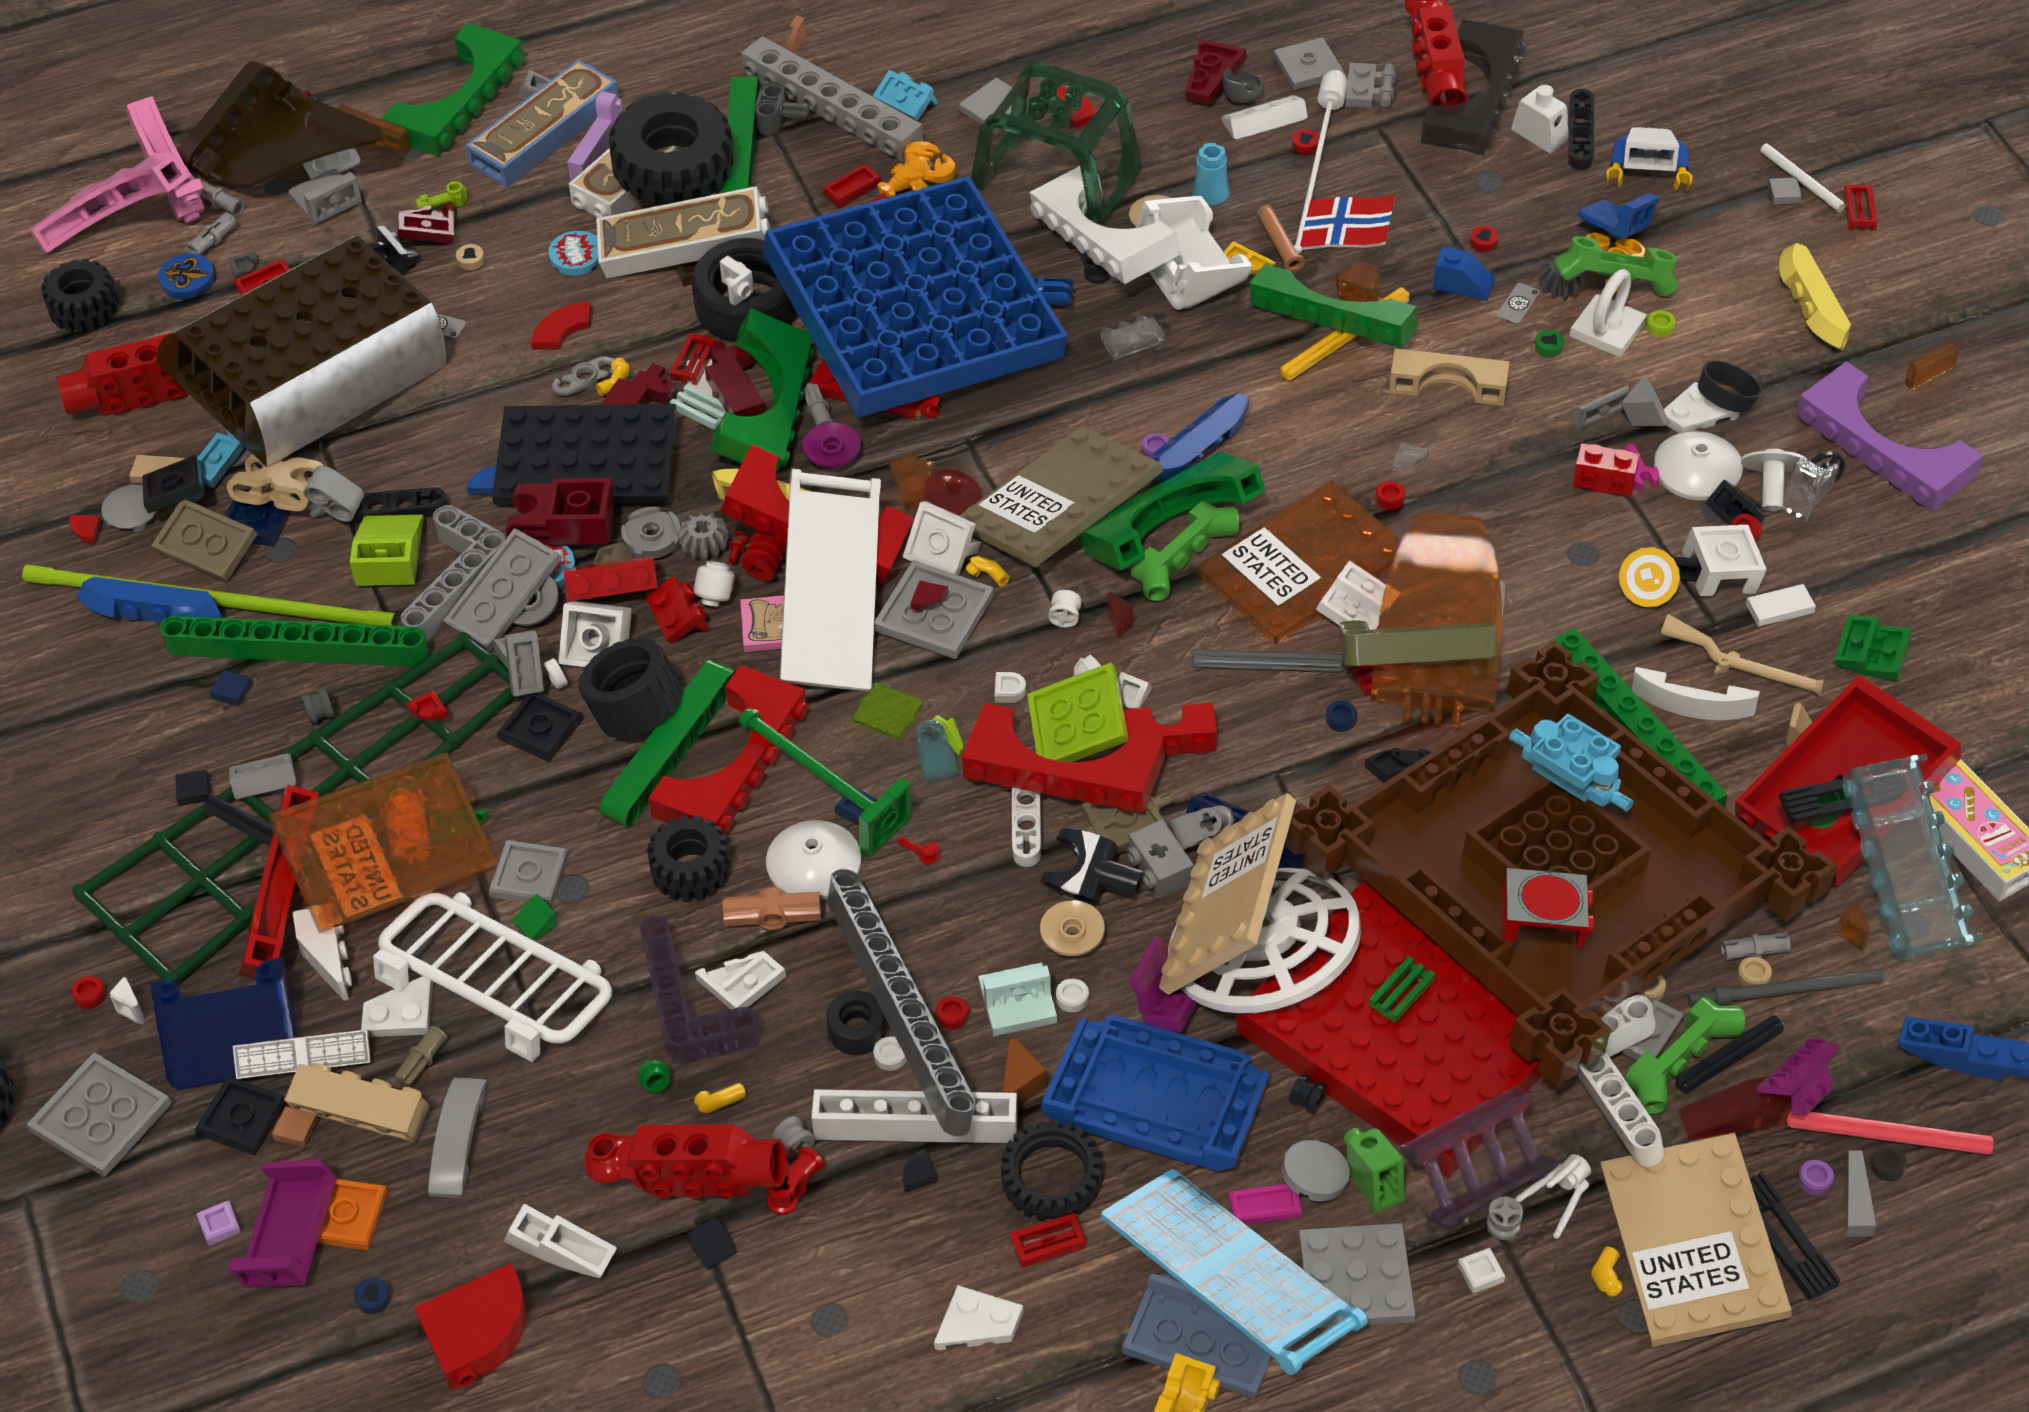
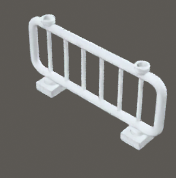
M458 892L453 898L441 893H427L417 898L383 930L378 940L380 950L373 956L375 978L400 992L409 984V968L509 1021L504 1026L506 1049L531 1062L540 1055V1038L550 1043L570 1041L608 1004L612 997V987L609 981L600 976L602 971L595 961L587 960L582 966L470 908L472 905L471 900L462 892ZM437 905L448 910L406 952L391 944L393 938L426 907ZM453 914L473 923L432 965L412 956ZM481 927L500 937L458 979L438 969L478 928ZM505 941L525 950L484 993L463 983ZM531 954L551 964L511 1007L490 997ZM557 968L578 978L537 1021L516 1011ZM583 982L599 990V994L565 1029L552 1030L542 1025Z

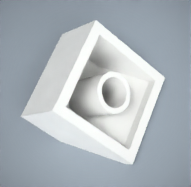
M579 601L565 603L563 607L558 664L585 667L595 655L599 654L606 647L608 648L614 643L629 639L632 608Z

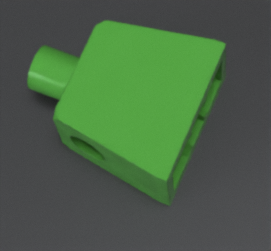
M1360 1128L1349 1130L1344 1136V1141L1347 1144L1350 1175L1372 1211L1377 1213L1405 1201L1402 1156L1379 1129H1371L1364 1133Z

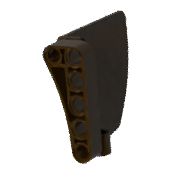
M250 61L242 68L190 132L177 151L185 166L192 169L204 180L250 188L303 163L340 151L377 143L382 139L383 129L371 122L303 95L291 81H285L270 66L257 61Z

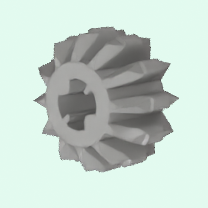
M702 512L697 517L689 515L688 521L681 522L678 535L679 544H681L685 555H691L694 561L700 557H703L705 561L710 556L718 558L720 552L726 551L729 538L725 522L722 518H716L713 512L708 516H704Z

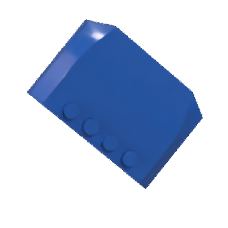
M1106 1016L1105 1021L1088 1023L1087 1018H1080L1042 1100L1041 1111L1051 1120L1059 1121V1125L1064 1126L1065 1122L1072 1124L1075 1130L1079 1127L1084 1132L1211 1170L1221 1171L1235 1168L1269 1083L1270 1072L1266 1069L1262 1072L1251 1063V1057L1243 1051L1124 1017Z

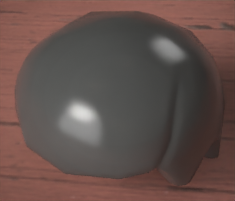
M1227 69L1222 74L1224 94L1233 102H1250L1257 99L1263 92L1262 78L1256 74L1246 73L1244 69L1237 75H1233L1231 69Z

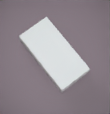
M1804 584L1748 597L1746 601V606L1758 627L1812 614L1816 608Z

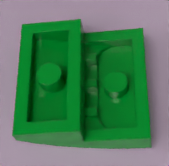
M1848 615L1834 662L1836 665L1856 673L1880 679L1899 681L1912 637L1911 628L1880 626L1878 617Z

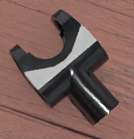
M1069 828L1059 830L1056 837L1057 841L1076 852L1079 856L1078 862L1069 871L1043 872L1040 881L1044 886L1066 898L1082 901L1090 905L1096 904L1101 888L1135 898L1142 882L1143 871L1112 861L1117 848V844L1114 841L1087 831Z

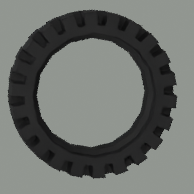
M1051 1120V1127H1046L1045 1121L1037 1122V1129H1034L1030 1124L1024 1128V1134L1018 1131L1014 1134L1013 1141H1008L1006 1151H1003L1002 1186L1008 1201H1013V1207L1018 1212L1023 1209L1024 1216L1031 1219L1033 1214H1036L1037 1221L1041 1222L1045 1221L1046 1216H1050L1051 1220L1061 1215L1072 1214L1074 1211L1079 1216L1084 1212L1085 1205L1090 1207L1094 1202V1196H1098L1102 1178L1101 1157L1097 1145L1094 1146V1140L1090 1135L1085 1137L1084 1130L1078 1127L1073 1131V1125L1065 1122L1062 1128L1059 1126V1121ZM1045 1147H1060L1073 1152L1081 1159L1085 1167V1175L1081 1183L1072 1191L1060 1195H1041L1030 1191L1022 1184L1018 1176V1167L1022 1160L1033 1151Z

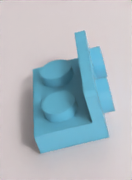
M891 70L888 71L873 94V97L916 121L919 120L929 103L936 106L939 102L933 94L934 90L929 85L923 82L918 85L906 73L900 72L897 74Z

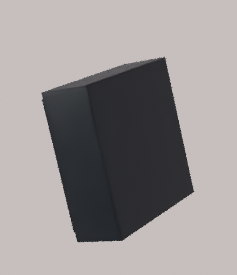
M207 770L175 775L178 805L208 800L210 792Z

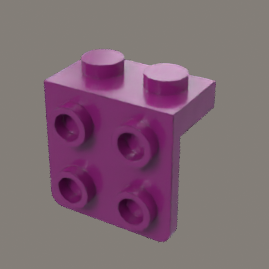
M1155 937L1150 946L1146 948L1138 968L1131 975V987L1134 989L1138 1001V1009L1142 1014L1145 1024L1169 1031L1182 1032L1198 1002L1192 1000L1181 989L1168 995L1159 988L1163 975L1162 967L1167 961L1168 953L1163 938ZM1203 977L1193 981L1197 985L1206 988Z

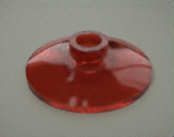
M957 470L937 471L927 479L924 486V496L928 503L957 516L982 499L981 489L977 482L969 475Z

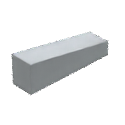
M1862 1150L1848 1151L1845 1161V1237L1873 1236L1876 1221Z

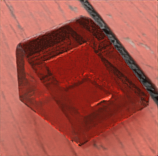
M1109 592L1107 594L1108 616L1116 636L1120 638L1133 627V606L1116 594Z

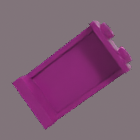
M314 1158L307 1159L306 1161L278 1160L277 1162L263 1163L261 1171L268 1177L269 1182L245 1258H232L228 1271L244 1288L305 1285L335 1185L336 1176L323 1161Z

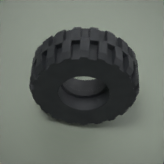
M663 92L659 93V95L643 97L641 101L633 102L626 108L625 112L622 111L609 133L610 157L614 177L624 190L630 191L633 197L640 201L643 199L652 205H666L709 196L711 192H716L723 185V181H726L729 177L734 163L732 131L726 116L711 102L707 103L702 97L696 95L690 96L683 92H677V94ZM666 146L687 147L677 152L656 151Z

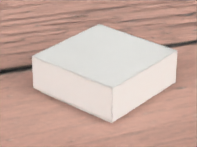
M1490 1248L1458 1259V1267L1472 1293L1498 1285L1505 1280V1275Z

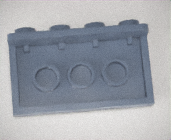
M1166 1274L1149 1275L1146 1292L1122 1346L1123 1354L1166 1369H1170L1175 1353L1216 1366L1215 1378L1221 1380V1388L1253 1399L1257 1397L1272 1359L1269 1353L1187 1287Z

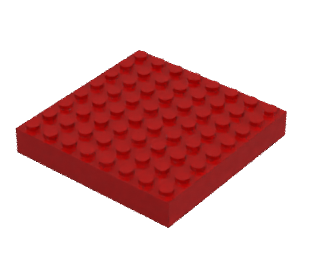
M1363 880L1351 893L1361 918V938L1352 960L1343 972L1329 985L1295 1004L1258 1013H1237L1236 1032L1299 1076L1302 1073H1306L1311 1076L1312 1081L1327 1084L1329 1086L1328 1096L1375 1129H1379L1385 1136L1449 1179L1543 1076L1538 1070L1540 1060L1535 1058L1527 1061L1509 1045L1514 1021L1519 1015L1366 880ZM1347 908L1335 909L1329 915V925L1325 937L1341 944L1346 937L1349 925ZM1303 942L1291 955L1300 950L1306 943ZM1318 947L1308 958L1288 970L1293 984L1295 985L1319 971L1332 959L1334 954ZM1409 956L1414 959V964H1422L1425 966V971L1429 972L1431 970L1436 973L1434 982L1405 1014L1394 1023L1369 1006V999ZM1409 971V972L1406 974V976L1395 986V988L1384 998V1000H1383L1380 1004H1382V1003L1393 993V991H1394V990L1403 982V980L1411 973L1410 971ZM1276 976L1268 977L1251 996L1281 990ZM1418 977L1389 1010L1393 1011L1422 979Z

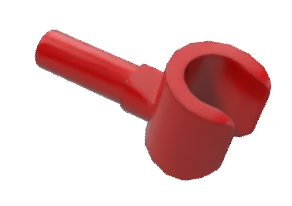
M902 837L898 841L899 845L914 851L924 865H930L941 858L937 853L939 847L933 841L923 847Z

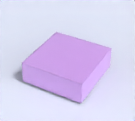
M229 1200L196 1213L208 1246L241 1233Z

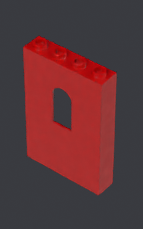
M1858 675L1735 801L1736 817L1750 829L1752 828L1759 833L1768 843H1770L1772 837L1789 826L1807 841L1806 851L1812 854L1819 850L1837 865L1831 883L1837 889L1961 759V743ZM1895 764L1898 765L1897 770L1901 771L1900 777L1903 776V783L1907 784L1906 789H1908L1897 800L1844 812L1827 828L1813 827L1807 821L1791 825L1779 799V795L1784 790L1810 784L1812 786L1834 781L1839 775L1847 778L1867 773L1869 770ZM1869 785L1857 787L1863 791L1862 795L1872 793Z

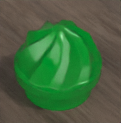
M657 1059L652 1061L645 1060L644 1064L639 1067L637 1079L640 1086L646 1091L658 1093L669 1085L671 1072L668 1065Z

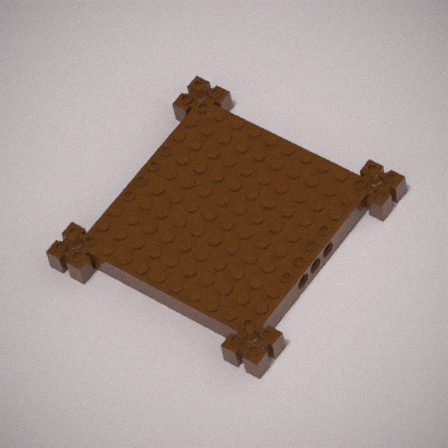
M1554 640L1537 651L1535 661L1527 657L1511 668L1506 694L1513 700L1359 800L1346 807L1347 799L1331 785H1328L1311 796L1309 808L1302 803L1295 806L1284 845L1296 856L1306 853L1305 864L1322 879L1340 869L1344 861L1519 1015L1514 1021L1509 1045L1527 1061L1538 1058L1540 1060L1538 1070L1559 1087L1577 1074L1579 1063H1583L1587 1067L1605 1053L1612 1028L1602 1021L1600 1017L1767 897L1768 902L1766 906L1785 922L1804 909L1806 900L1813 903L1829 891L1837 865L1819 850L1812 854L1806 851L1807 841L1789 826L1772 837L1770 843L1766 842L1597 706L1593 701L1600 676L1583 662L1577 665L1571 663L1573 654ZM1570 714L1621 745L1620 753L1614 759L1618 763L1617 778L1621 780L1618 792L1634 801L1632 807L1628 812H1625L1613 803L1599 806L1589 799L1584 802L1534 771L1532 769L1533 764L1522 758L1523 747L1509 740L1511 732L1517 728L1531 737L1534 726L1541 720H1550L1557 724L1563 717ZM1507 868L1587 875V889L1593 890L1592 907L1588 909V915L1594 916L1592 935H1586L1583 948H1576V930L1524 925L1519 927L1516 942L1503 941L1502 887Z

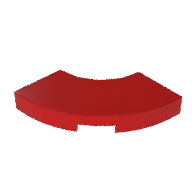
M584 301L569 304L546 316L533 332L531 338L532 350L560 349L563 340L569 334L590 328L591 302Z

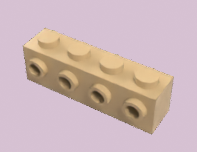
M312 1063L311 1066L298 1065L284 1100L291 1108L314 1113L319 1118L413 1143L417 1142L430 1107L422 1098V1093L410 1087H403L402 1090L391 1088V1084L380 1079H372V1082L361 1080L359 1075L349 1071H342L341 1074L331 1072L329 1067L319 1063Z

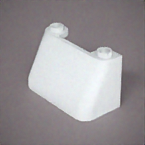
M1202 196L1144 201L1136 228L1162 221L1176 232L1180 255L1149 271L1176 310L1189 309L1244 282L1251 272L1252 265L1243 254H1235L1229 261L1209 233L1208 228L1213 219V212Z

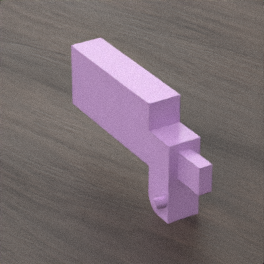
M601 91L599 96L596 97L597 119L567 161L570 181L575 179L609 149L611 127L623 111L622 99H618L616 94Z

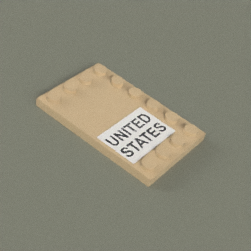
M1288 793L1275 800H1269L1264 807L1254 813L1249 812L1239 822L1232 826H1226L1219 834L1212 838L1204 839L1199 845L1196 864L1190 873V884L1183 896L1184 904L1182 911L1176 920L1177 928L1174 937L1169 943V955L1162 967L1163 975L1159 988L1168 995L1257 945L1296 804V799Z
M1735 1133L1664 1148V1158L1662 1161L1652 1167L1639 1165L1632 1155L1600 1162L1652 1347L1792 1317V1310Z

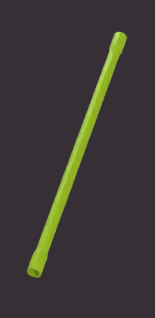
M29 564L24 566L22 572L24 582L44 585L56 584L81 588L84 581L92 577H101L207 591L213 598L216 606L348 624L397 626L398 621L397 614L391 612L364 611L55 570L51 567Z

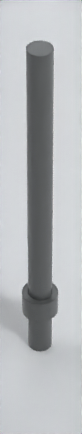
M1876 969L1729 988L1727 985L1713 987L1711 991L1688 993L1687 999L1689 1006H1694L1701 998L1707 996L1718 1005L1724 1006L1730 1005L1731 1001L1879 983L1883 982L1884 977L1882 970Z

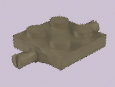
M1168 790L1154 798L1150 796L1144 813L1125 811L1104 805H1094L1089 802L1081 804V810L1090 826L1081 829V831L1091 832L1114 841L1117 844L1115 856L1129 848L1130 833L1163 819L1159 809L1175 802L1173 794Z

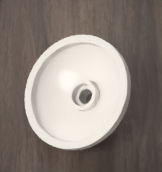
M1701 431L1683 432L1666 439L1658 447L1653 465L1658 468V480L1666 489L1680 497L1691 500H1707L1724 479L1737 486L1743 472L1741 456L1733 445L1717 435Z
M804 821L786 828L775 837L767 851L766 868L773 885L785 891L786 894L820 891L821 900H826L831 874L835 870L849 869L857 875L859 874L861 852L856 839L845 828L827 821Z

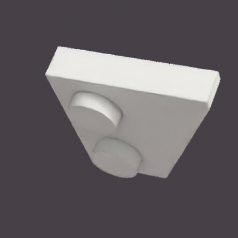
M1694 382L1664 409L1670 422L1667 426L1678 433L1715 426L1716 420L1729 417L1732 421L1739 417L1738 412L1725 410L1707 400L1699 391L1697 382Z

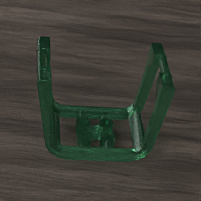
M1042 62L1027 63L1017 75L1015 85L995 112L990 114L980 125L971 180L977 189L984 191L996 174V164L1007 148L1014 150L1023 136L1063 148L1075 155L1079 161L1086 196L1088 219L1103 226L1142 170L1130 103L1120 90L1106 82ZM1031 78L1045 79L1040 83V93L1038 96L1028 99ZM1061 85L1070 87L1065 91L1064 100L1057 97V90ZM1086 93L1105 99L1078 138L1059 131L1062 128L1068 127L1071 116L1075 111L1082 108V98ZM1012 105L1011 113L1006 114L1007 110ZM1045 111L1052 115V122L1048 127L1034 123L1036 120L1044 118ZM1117 116L1122 144V157L1116 172L1117 187L1105 203L1104 198H1102L1094 156L1091 151ZM994 129L1007 130L991 152Z

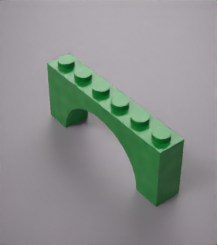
M468 22L454 37L458 58L473 67L468 81L452 95L433 103L406 105L395 102L381 118L385 138L440 157L451 146L457 136L466 129L472 119L480 113L487 102L495 96L502 85L509 80L517 68L522 66L525 55L521 40Z
M752 308L749 310L740 324L735 345L752 355L768 375L773 391L772 408L763 414L751 417L736 416L725 412L714 429L710 451L742 464L753 444L779 456L776 463V472L779 467H785L790 456V452L786 450L795 434V431L791 428L797 421L800 412L796 407L804 394V388H801V385L805 382L809 373L806 363L810 361L814 348L811 347L812 338L808 332Z
M1221 451L1114 508L1082 532L1079 538L1085 555L1120 570L1146 557L1141 539L1162 521L1194 508L1201 501H1207L1210 504L1218 502L1243 504L1265 492L1266 489L1259 466Z

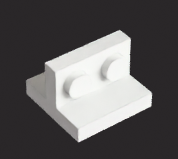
M924 501L919 504L903 558L960 575L965 558L977 554L982 542L972 538L976 526L975 523Z

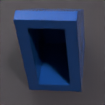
M1442 246L1435 264L1433 289L1488 301L1495 277L1470 252Z

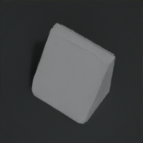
M529 69L522 80L517 98L526 100L551 80Z

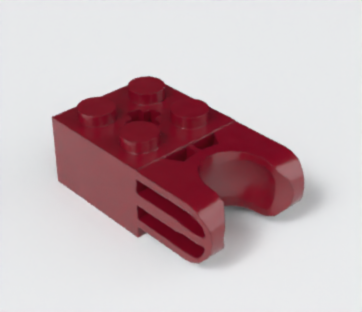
M611 478L552 479V483L520 484L514 489L512 502L517 511L522 514L512 516L507 522L505 530L507 537L515 528L544 545L609 544L616 505Z

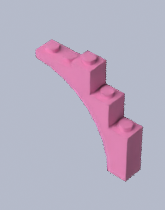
M153 97L127 104L126 112L145 158H148L153 153H175L190 175L189 178L171 191L163 193L164 196L167 195L177 221L185 220V223H189L201 218L200 214L205 209L201 200L203 186L200 179H195L183 163Z
M153 153L134 168H122L101 184L91 183L71 197L68 203L33 226L29 231L42 250L48 253L75 234L113 212L148 196L171 191L189 178L190 175L175 153Z

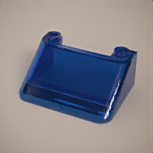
M283 958L268 960L260 964L256 969L255 985L181 998L180 989L173 981L162 980L151 983V995L166 1078L169 1085L174 1089L186 1090L221 1083L228 1076L236 1079L233 1046L298 1038L292 985Z

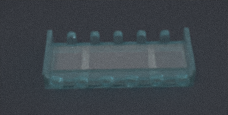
M1926 753L1852 768L1843 777L1842 783L1844 795L1847 799H1850L1853 808V825L1857 830L1859 829L1862 838V855L1865 860H1868L1871 868V886L1879 895L1881 902L1879 905L1880 916L1883 922H1887L1890 932L1888 938L1889 946L1892 953L1896 954L1898 962L1964 947H1973L1983 940L1981 933L1971 935L1967 920L1973 916V909L1970 904L1962 905L1958 888L1963 885V877L1961 873H1952L1948 860L1954 854V847L1951 842L1943 843L1939 827L1945 822L1944 814L1942 811H1933L1930 796L1935 792V785L1932 780L1924 781L1920 768L1928 760Z

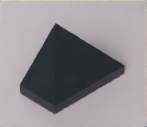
M1725 479L1706 500V503L1729 525L1740 514L1755 516L1759 519L1760 523L1766 517L1759 502Z

